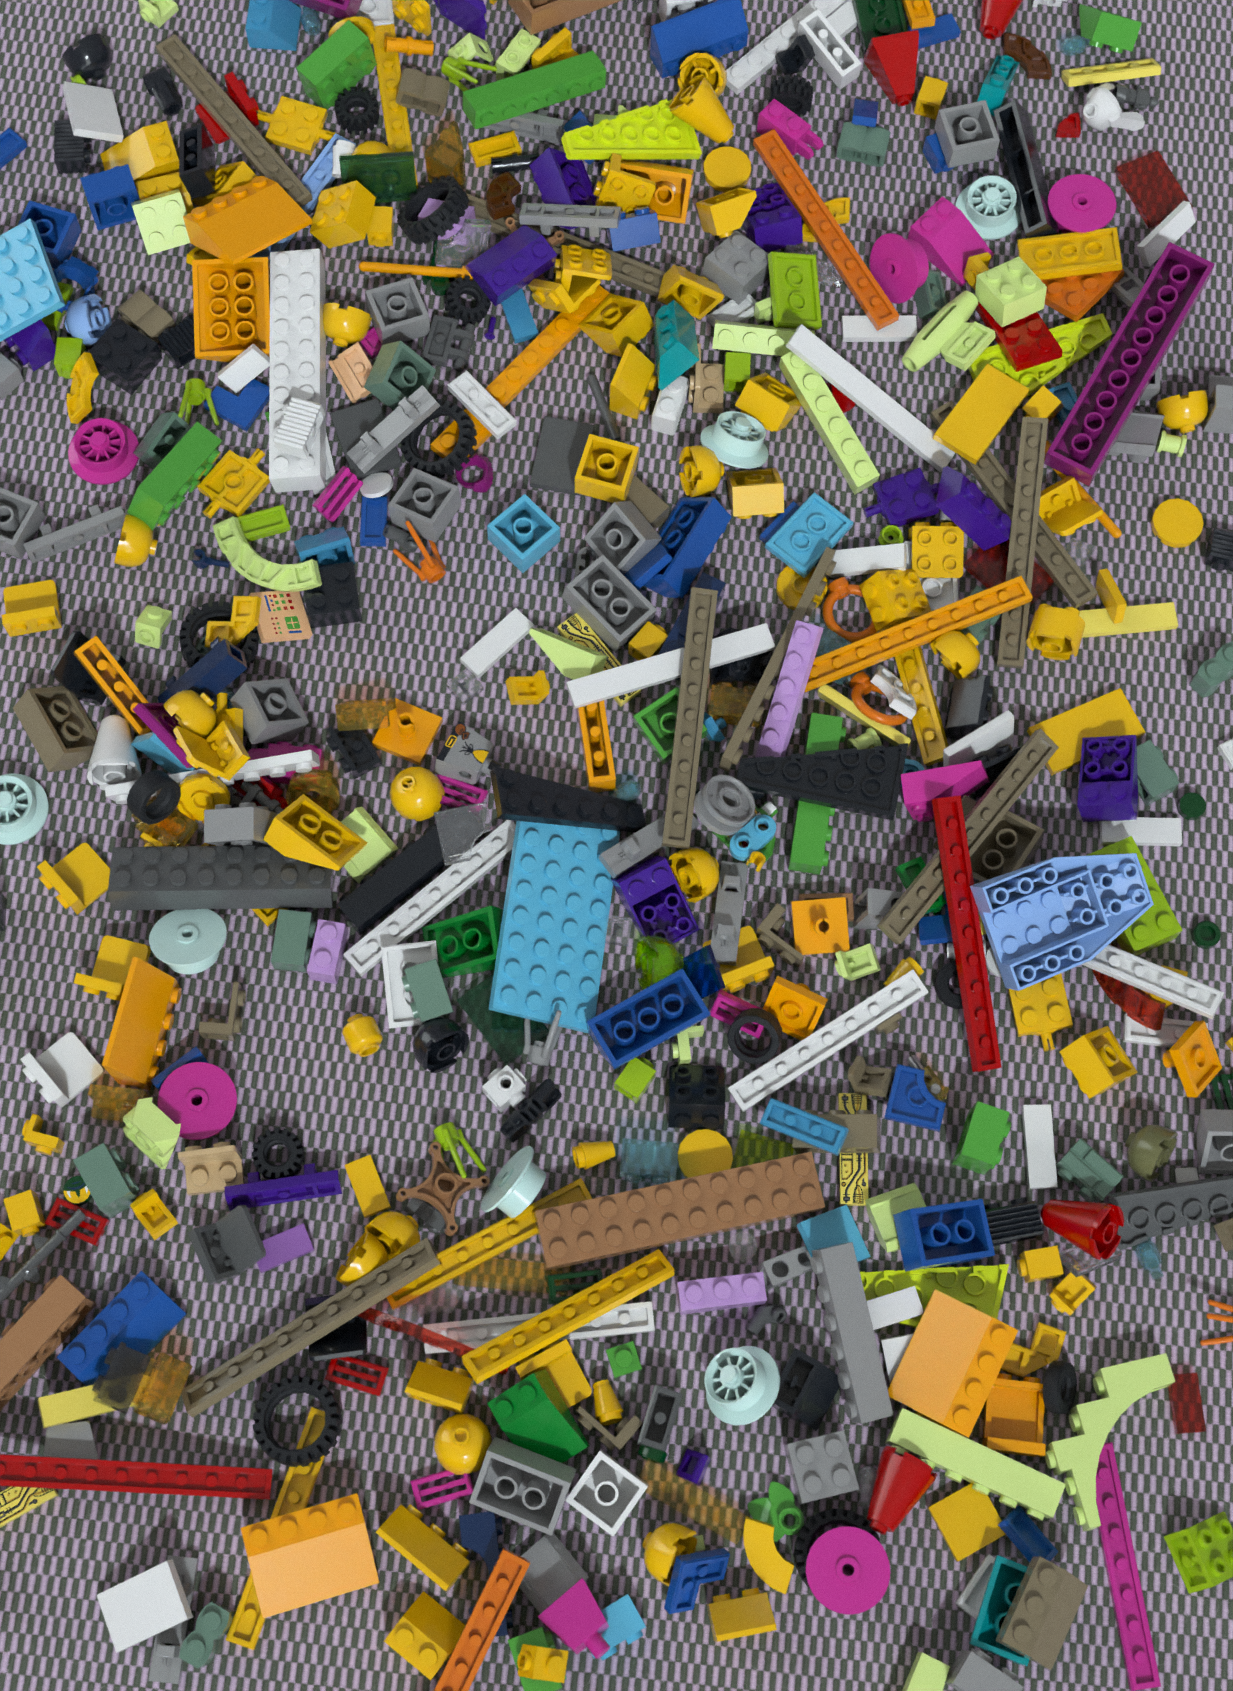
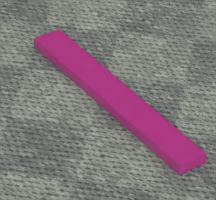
M1108 1442L1104 1443L1100 1453L1096 1473V1503L1101 1523L1098 1531L1129 1690L1135 1691L1161 1687L1113 1443Z

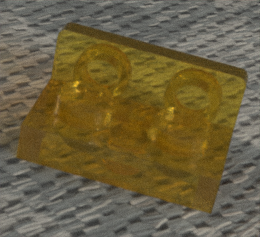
M395 698L353 700L336 704L338 730L389 727V711L396 708Z
M154 796L147 805L151 804L157 797ZM176 809L163 821L150 825L143 823L134 814L131 815L136 822L135 828L138 831L144 832L147 835L151 833L165 847L184 846L199 827L195 821Z
M90 1084L88 1096L93 1100L92 1118L124 1122L123 1117L136 1106L138 1099L151 1098L146 1090Z

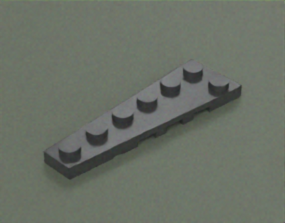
M1233 1175L1108 1194V1203L1119 1206L1124 1216V1227H1118L1117 1235H1120L1121 1239L1115 1251L1147 1242L1149 1238L1161 1234L1165 1236L1174 1233V1230L1185 1226L1192 1227L1198 1225L1200 1221L1212 1217L1219 1218L1233 1212Z

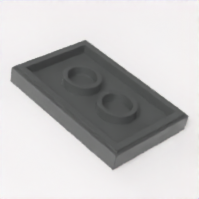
M378 398L330 413L350 472L355 474L358 480L374 473L385 472L402 466L396 446L365 474L347 455V452L361 441L360 437L366 431L368 433L371 432L385 419Z
M545 416L531 475L530 487L580 496V494L575 493V475L589 434L593 435L594 425Z

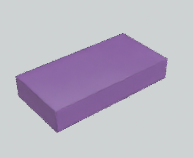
M302 1223L262 1240L266 1256L258 1261L257 1264L260 1272L264 1273L315 1251L305 1224Z

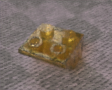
M455 121L448 128L442 130L437 142L434 145H430L425 153L426 172L430 183H432L434 178L437 177L439 179L441 176L454 177L461 187L466 182L464 151L458 123Z

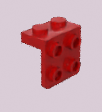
M233 71L224 75L227 87L225 93L254 127L258 126L257 111H259V107L254 97L249 98L247 95L248 91L243 80H238ZM201 104L195 107L197 116L216 144H221L230 139Z

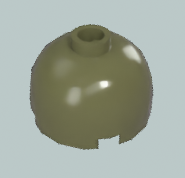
M1161 1125L1144 1126L1137 1134L1131 1132L1126 1140L1125 1147L1129 1148L1127 1159L1133 1172L1149 1182H1154L1160 1175L1155 1172L1156 1169L1162 1165L1165 1167L1177 1143V1139L1174 1137L1178 1136V1133Z

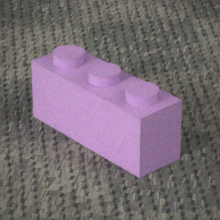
M763 1272L677 1282L676 1285L680 1315L764 1305L767 1301Z

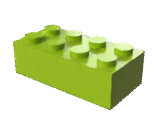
M1130 836L1088 855L1137 854L1154 905L1123 931L1116 940L1123 951L1138 956L1174 940L1183 930L1133 837Z

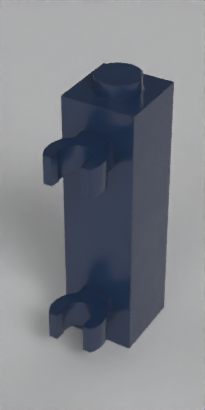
M218 636L210 643L212 650L178 680L173 675L166 681L167 689L158 696V702L165 703L174 694L183 690H192L199 695L205 692L213 699L247 669L244 652L227 639L221 641V638Z

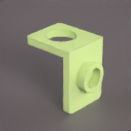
M468 33L447 52L448 57L452 56L455 59L462 57L470 61L477 55L489 62L493 61L488 43L471 33ZM478 44H480L483 47L485 53L480 49Z

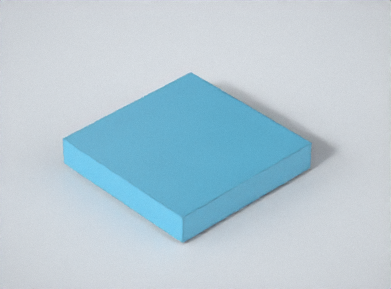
M154 732L137 736L131 743L132 746L171 774L194 770V768H186Z
M847 1204L797 1224L811 1258L813 1257L812 1250L853 1242L857 1263L871 1257Z

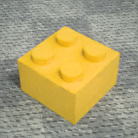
M357 180L322 190L318 197V204L312 219L313 223L310 233L329 249L365 239L376 197Z
M589 434L575 475V493L611 503L626 501L638 464L639 447Z

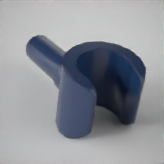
M201 549L193 551L197 557L201 558L197 561L191 560L198 569H204L208 565L229 568L230 562L207 557Z

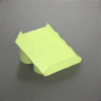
M363 807L355 808L351 814L341 821L342 824L368 842L358 854L343 866L347 873L360 884L367 875L376 871L399 848Z
M153 1097L138 1099L136 1106L123 1117V1121L126 1124L123 1127L125 1136L161 1170L166 1169L179 1138L181 1123L175 1124L153 1104Z
M915 1183L865 1200L870 1222L880 1245L887 1253L900 1250L893 1215L908 1209L926 1207L920 1190Z

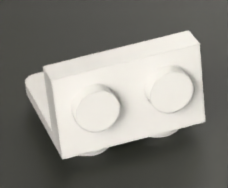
M72 1032L64 1035L37 1058L29 1052L20 1059L26 1066L22 1071L32 1083L37 1080L43 1088L39 1092L50 1104L52 1101H55L61 1108L104 1073L101 1065Z

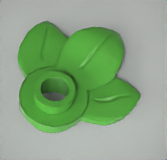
M778 1482L770 1483L768 1498H758L747 1504L753 1519L774 1525V1542H777L785 1534H797L804 1525V1515L794 1505L793 1493L786 1486ZM787 1514H792L795 1518V1522L791 1526L784 1523V1517Z

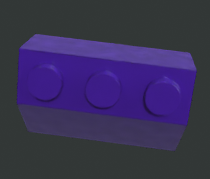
M548 147L529 165L533 173V179L541 192V199L545 204L595 206L596 196L593 195L594 188L582 160H567L564 152ZM559 226L569 230L578 228L573 226Z
M523 225L467 264L465 268L496 307L529 284L533 279H536L553 267L557 254L543 235Z
M41 319L3 340L9 348H15L17 351L15 354L23 366L28 364L33 372L55 358L56 348L48 328Z
M948 466L944 467L936 506L984 551L1009 540L1012 522L1009 516L1003 513L964 474Z

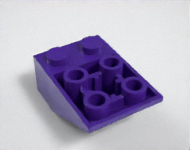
M433 0L442 16L468 33L485 40L487 23L484 14L487 11L483 0Z
M768 183L763 187L752 189L756 191L757 197L742 224L747 238L765 252L803 243L801 215L778 183Z
M1136 735L1082 738L1077 807L1083 822L1137 820L1138 772Z
M656 855L631 868L617 878L611 879L624 908L652 955L700 930L666 858Z

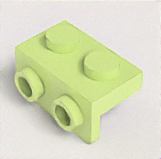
M521 28L515 38L510 41L503 54L496 60L494 66L497 67L496 80L519 74L531 58L533 52L541 44V39L530 35L529 32Z

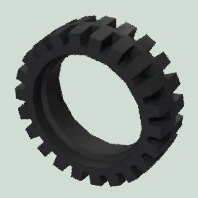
M441 176L439 179L436 177L432 180V183L428 181L423 188L420 186L416 189L417 193H412L409 196L410 200H406L403 203L404 207H401L399 210L400 214L397 216V223L414 244H428L430 240H437L439 235L443 237L446 234V230L451 231L454 228L453 224L460 222L459 217L465 215L466 212L464 210L468 209L469 206L467 204L469 203L468 195L454 177ZM428 198L444 201L432 214L422 220H418V215Z
M436 399L440 407L400 442L403 445L400 448L404 458L412 467L432 476L445 478V474L448 476L454 475V469L457 471L462 470L461 464L463 462L468 464L470 459L467 456L468 454L473 456L475 450L472 446L477 445V440L474 438V436H477V431L474 428L473 421L459 406L448 400ZM441 416L453 418L460 430L458 442L453 451L445 458L435 462L423 459L418 453L417 444L424 426L431 420Z
M218 601L212 602L213 607H209L208 603L202 604V610L196 607L193 609V615L188 613L185 621L182 622L180 648L182 656L190 668L205 656L195 649L193 643L194 635L199 629L207 625V621H231L232 608L229 602L223 601V606H219ZM257 626L245 636V643L241 649L245 655L247 669L250 667V663L255 661L258 653L259 638Z
M296 1375L292 1376L291 1379L287 1377L281 1379L279 1384L273 1383L270 1386L272 1389L269 1392L264 1391L262 1401L258 1400L256 1404L257 1412L253 1413V1420L255 1421L253 1431L256 1433L255 1438L258 1444L269 1457L283 1465L298 1467L300 1465L305 1467L309 1466L311 1462H319L321 1456L326 1457L330 1453L329 1449L331 1446L335 1447L337 1444L336 1438L341 1435L342 1429L340 1424H343V1417L340 1413L342 1410L337 1402L338 1400L329 1388L311 1377ZM307 1393L315 1396L321 1402L325 1411V1425L321 1435L313 1444L303 1449L290 1450L280 1446L274 1440L271 1432V1417L275 1407L284 1398L292 1394Z
M828 1509L815 1514L803 1525L796 1537L794 1558L799 1576L809 1589L806 1578V1560L813 1537L821 1528L830 1524L856 1527L870 1533L880 1542L878 1533L869 1527L870 1523L863 1516L846 1509Z

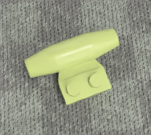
M963 291L944 305L912 341L902 357L904 366L912 372H917L941 353L946 362L966 371L996 338L994 330L976 321L974 323L967 322L978 305L977 297L970 291Z

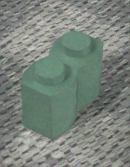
M844 122L836 157L850 162H861L869 166L882 167L891 132L880 126L866 127L855 125L852 122Z
M1233 641L1224 644L1213 658L1205 661L1190 681L1189 686L1202 698L1212 695L1223 681L1233 676Z
M218 1602L208 1603L197 1618L195 1630L184 1640L179 1658L197 1669L208 1665L217 1652L219 1639L224 1637L230 1629L234 1612Z

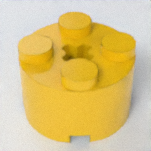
M1040 604L1032 619L1026 641L1027 646L1033 652L1037 648L1042 651L1041 656L1049 659L1069 660L1070 655L1073 654L1076 657L1085 629V622L1079 616V610L1073 607L1063 609L1052 607L1049 604Z

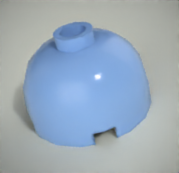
M96 294L75 299L68 307L65 328L73 338L83 339L85 346H94L112 325L107 307L102 308L99 301L103 300Z

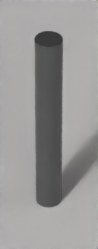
M595 374L589 375L587 381L611 440L619 442L621 436Z

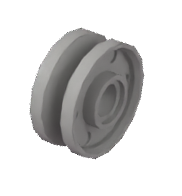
M722 774L712 777L696 794L694 800L695 812L701 823L709 830L726 836L736 834L752 818L756 807L753 795L740 780Z

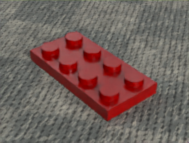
M978 301L976 311L985 325L995 331L996 342L1016 372L1062 357V348L1038 312L1001 327Z

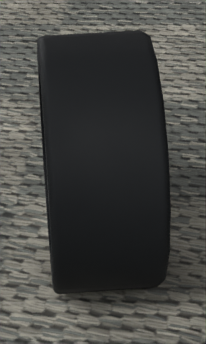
M160 770L150 771L142 775L129 790L127 807L143 823L149 825L156 824L166 819L174 811L181 796V789L178 783L165 772ZM161 789L158 797L151 804L147 805L150 797Z
M750 1008L742 1011L735 1017L728 1031V1044L732 1053L740 1060L750 1064H760L770 1060L776 1054L782 1041V1027L778 1019L772 1013L760 1008ZM745 1023H758L769 1031L771 1041L765 1049H752L742 1042L739 1031Z

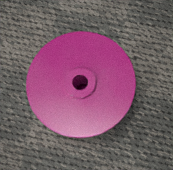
M1074 174L1060 179L1051 188L1047 200L1049 212L1057 222L1058 229L1064 234L1073 232L1085 233L1102 229L1110 223L1116 211V198L1111 188L1102 180L1086 174Z
M896 233L884 234L876 240L870 254V272L892 303L900 304L910 300L917 288L921 287L928 277L929 263L926 252L913 239H905Z
M106 418L91 419L82 424L72 438L68 449L69 463L76 475L89 483L97 485L116 483L127 477L136 467L139 458L133 452L138 447L139 442L132 430L122 423Z
M205 1062L188 1063L174 1070L163 1082L158 1095V1108L175 1124L181 1123L179 1137L188 1140H203L221 1132L232 1120L237 1106L236 1088L229 1075L218 1066Z
M843 1526L825 1532L814 1542L806 1560V1578L813 1595L823 1606L836 1613L853 1615L871 1609L882 1599L890 1581V1564L886 1551L874 1536L860 1528Z

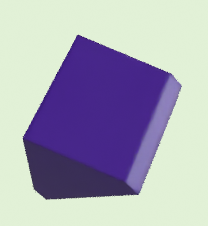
M687 1448L676 1476L700 1487L711 1458L706 1454Z

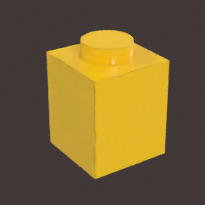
M925 76L916 101L914 114L936 120L938 111L941 109L945 98L948 82Z
M373 207L367 229L369 245L376 247L393 246L395 222L393 207Z
M1043 385L1022 409L1026 413L1024 417L1048 418L1049 423L1064 405Z
M648 621L629 642L628 654L638 661L658 655L668 637L666 630L660 625H653Z
M30 1189L3 1199L14 1233L23 1237H29L39 1233V1228L46 1226L38 1195Z
M1058 1246L1028 1250L1019 1255L1017 1270L1020 1277L1024 1276L1025 1283L1058 1278L1064 1274Z

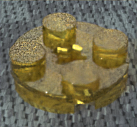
M312 769L305 773L295 772L292 774L291 780L287 785L286 801L289 806L304 794L331 814L340 803L341 790L338 782L334 779L333 773L328 770ZM310 791H316L319 794L317 795V798H312L311 795H307L306 793Z

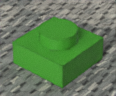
M633 1341L606 1349L614 1379L642 1370Z

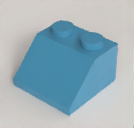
M250 0L246 22L249 48L297 51L302 8L290 0Z
M344 526L339 528L331 527L323 533L305 535L299 540L294 541L300 563L313 559L317 561L318 566L352 561L355 564L351 542Z

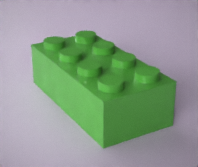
M196 422L138 486L127 513L143 520L152 531L158 524L163 526L170 518L172 509L175 508L177 510L185 501L186 497L184 496L187 492L193 493L199 485V479L202 475L206 477L215 465L213 463L221 453L218 448L222 440L199 422Z

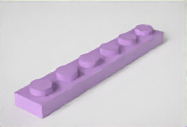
M796 620L755 757H785L824 628Z

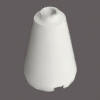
M110 715L101 721L87 769L89 783L93 785V782L99 784L102 790H105V786L136 781L142 776L135 747L131 745L133 739L128 722L119 715Z

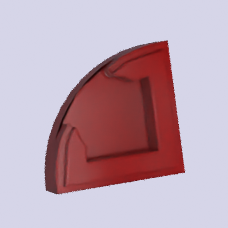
M1080 112L1068 115L1067 118L1059 123L1056 137H1080Z

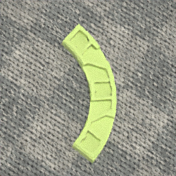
M232 516L212 525L221 551L227 556L232 567L251 582L268 589L283 592L304 591L322 585L316 560L311 559L301 563L283 565L273 563L260 556L251 547L242 532L238 518Z

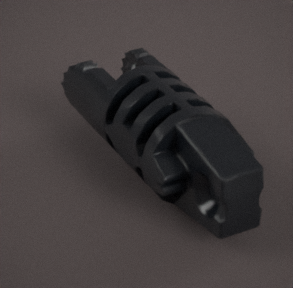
M551 1079L544 1080L529 1095V1099H525L518 1106L519 1110L512 1112L500 1128L501 1133L509 1141L514 1143L528 1130H531L533 1128L532 1124H536L544 1116L543 1113H547L562 1097V1093L555 1088V1084Z

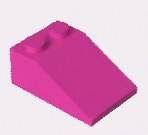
M943 196L910 226L908 239L917 241L925 250L928 261L960 287L967 282L963 275L968 257L986 252L991 255V258L994 256V253L963 212Z
M982 761L901 774L904 804L913 820L919 822L932 820L934 817L932 799L961 795L962 800L964 795L968 797L989 782Z

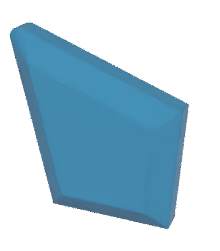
M704 712L703 724L707 728L706 737L710 741L721 742L725 737L720 730L727 726L726 722L722 717L714 721L712 716Z

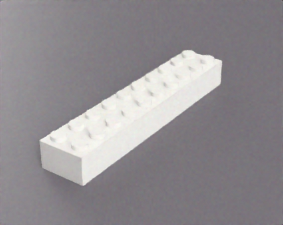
M320 249L270 252L269 480L276 493L326 488V415L307 459L285 454L284 452L281 453L278 451L273 440L275 428L282 423L284 406L289 404L291 397L322 404L326 414V334L323 326L326 282L325 262Z

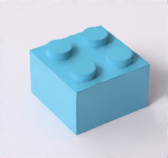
M526 494L521 496L487 525L488 540L522 573L560 542V527Z

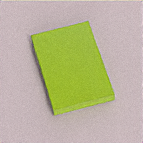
M770 252L768 254L774 327L798 328L802 324L807 329L819 330L822 327L816 255Z

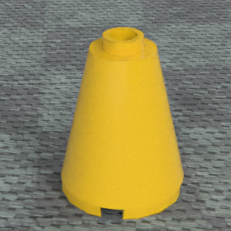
M700 74L688 82L691 86L686 90L682 88L676 94L669 105L670 111L673 115L712 141L726 143L734 134V125L708 78Z

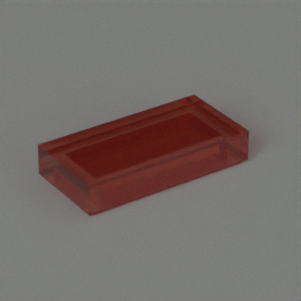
M1173 1374L1175 1382L1168 1386L1175 1434L1206 1432L1198 1374Z

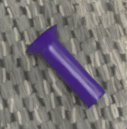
M495 317L490 318L488 331L484 335L488 340L495 339L493 334L496 324Z

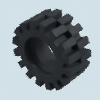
M786 75L785 79L780 76L778 80H773V84L770 86L769 103L775 98L799 117L801 114L805 116L812 107L813 86H811L809 81L805 82L806 79L803 77L799 80L797 75H794V78Z
M351 87V92L345 89L343 96L339 94L337 96L338 100H335L337 123L341 125L343 131L347 129L348 134H352L353 131H355V135H360L359 131L367 134L368 128L372 131L374 124H378L379 107L376 96L374 94L371 95L368 89L363 92V87H359L358 91H355V87ZM354 107L366 109V112L361 115H351L348 113Z
M465 276L464 280H462V277H459L456 282L453 281L446 293L444 299L446 305L444 308L445 311H449L448 316L450 318L455 316V319L458 321L462 320L463 326H466L468 322L475 325L476 321L480 323L485 318L491 306V300L474 278L470 281V276ZM462 294L471 295L477 301V306L474 308L463 306L459 302V296Z
M274 1128V1131L268 1129L265 1131V1135L261 1136L260 1134L257 1138L258 1142L253 1144L254 1152H252L253 1163L259 1173L266 1179L296 1176L295 1173L297 1170L300 1171L302 1169L301 1164L305 1160V1151L297 1136L285 1128L284 1130ZM279 1144L286 1146L289 1150L287 1161L281 1165L270 1163L268 1160L269 1150Z

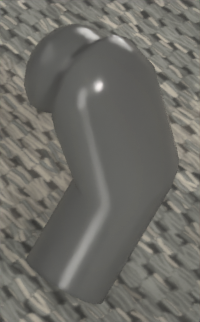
M388 524L383 530L384 537L395 541L406 552L411 553L417 550L418 546L410 533Z
M778 1304L760 1306L745 1329L751 1334L758 1336L764 1324L783 1322L787 1317L786 1310Z

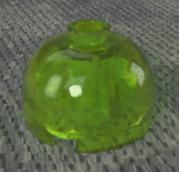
M642 936L643 941L637 942L635 968L637 970L641 967L643 978H638V982L643 990L683 968L682 954L678 953L676 946L670 940L661 936Z

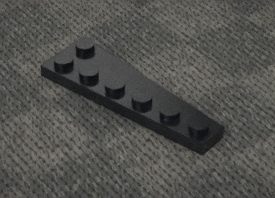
M494 767L490 771L498 819L625 832H637L646 826L641 804L519 773L511 769Z

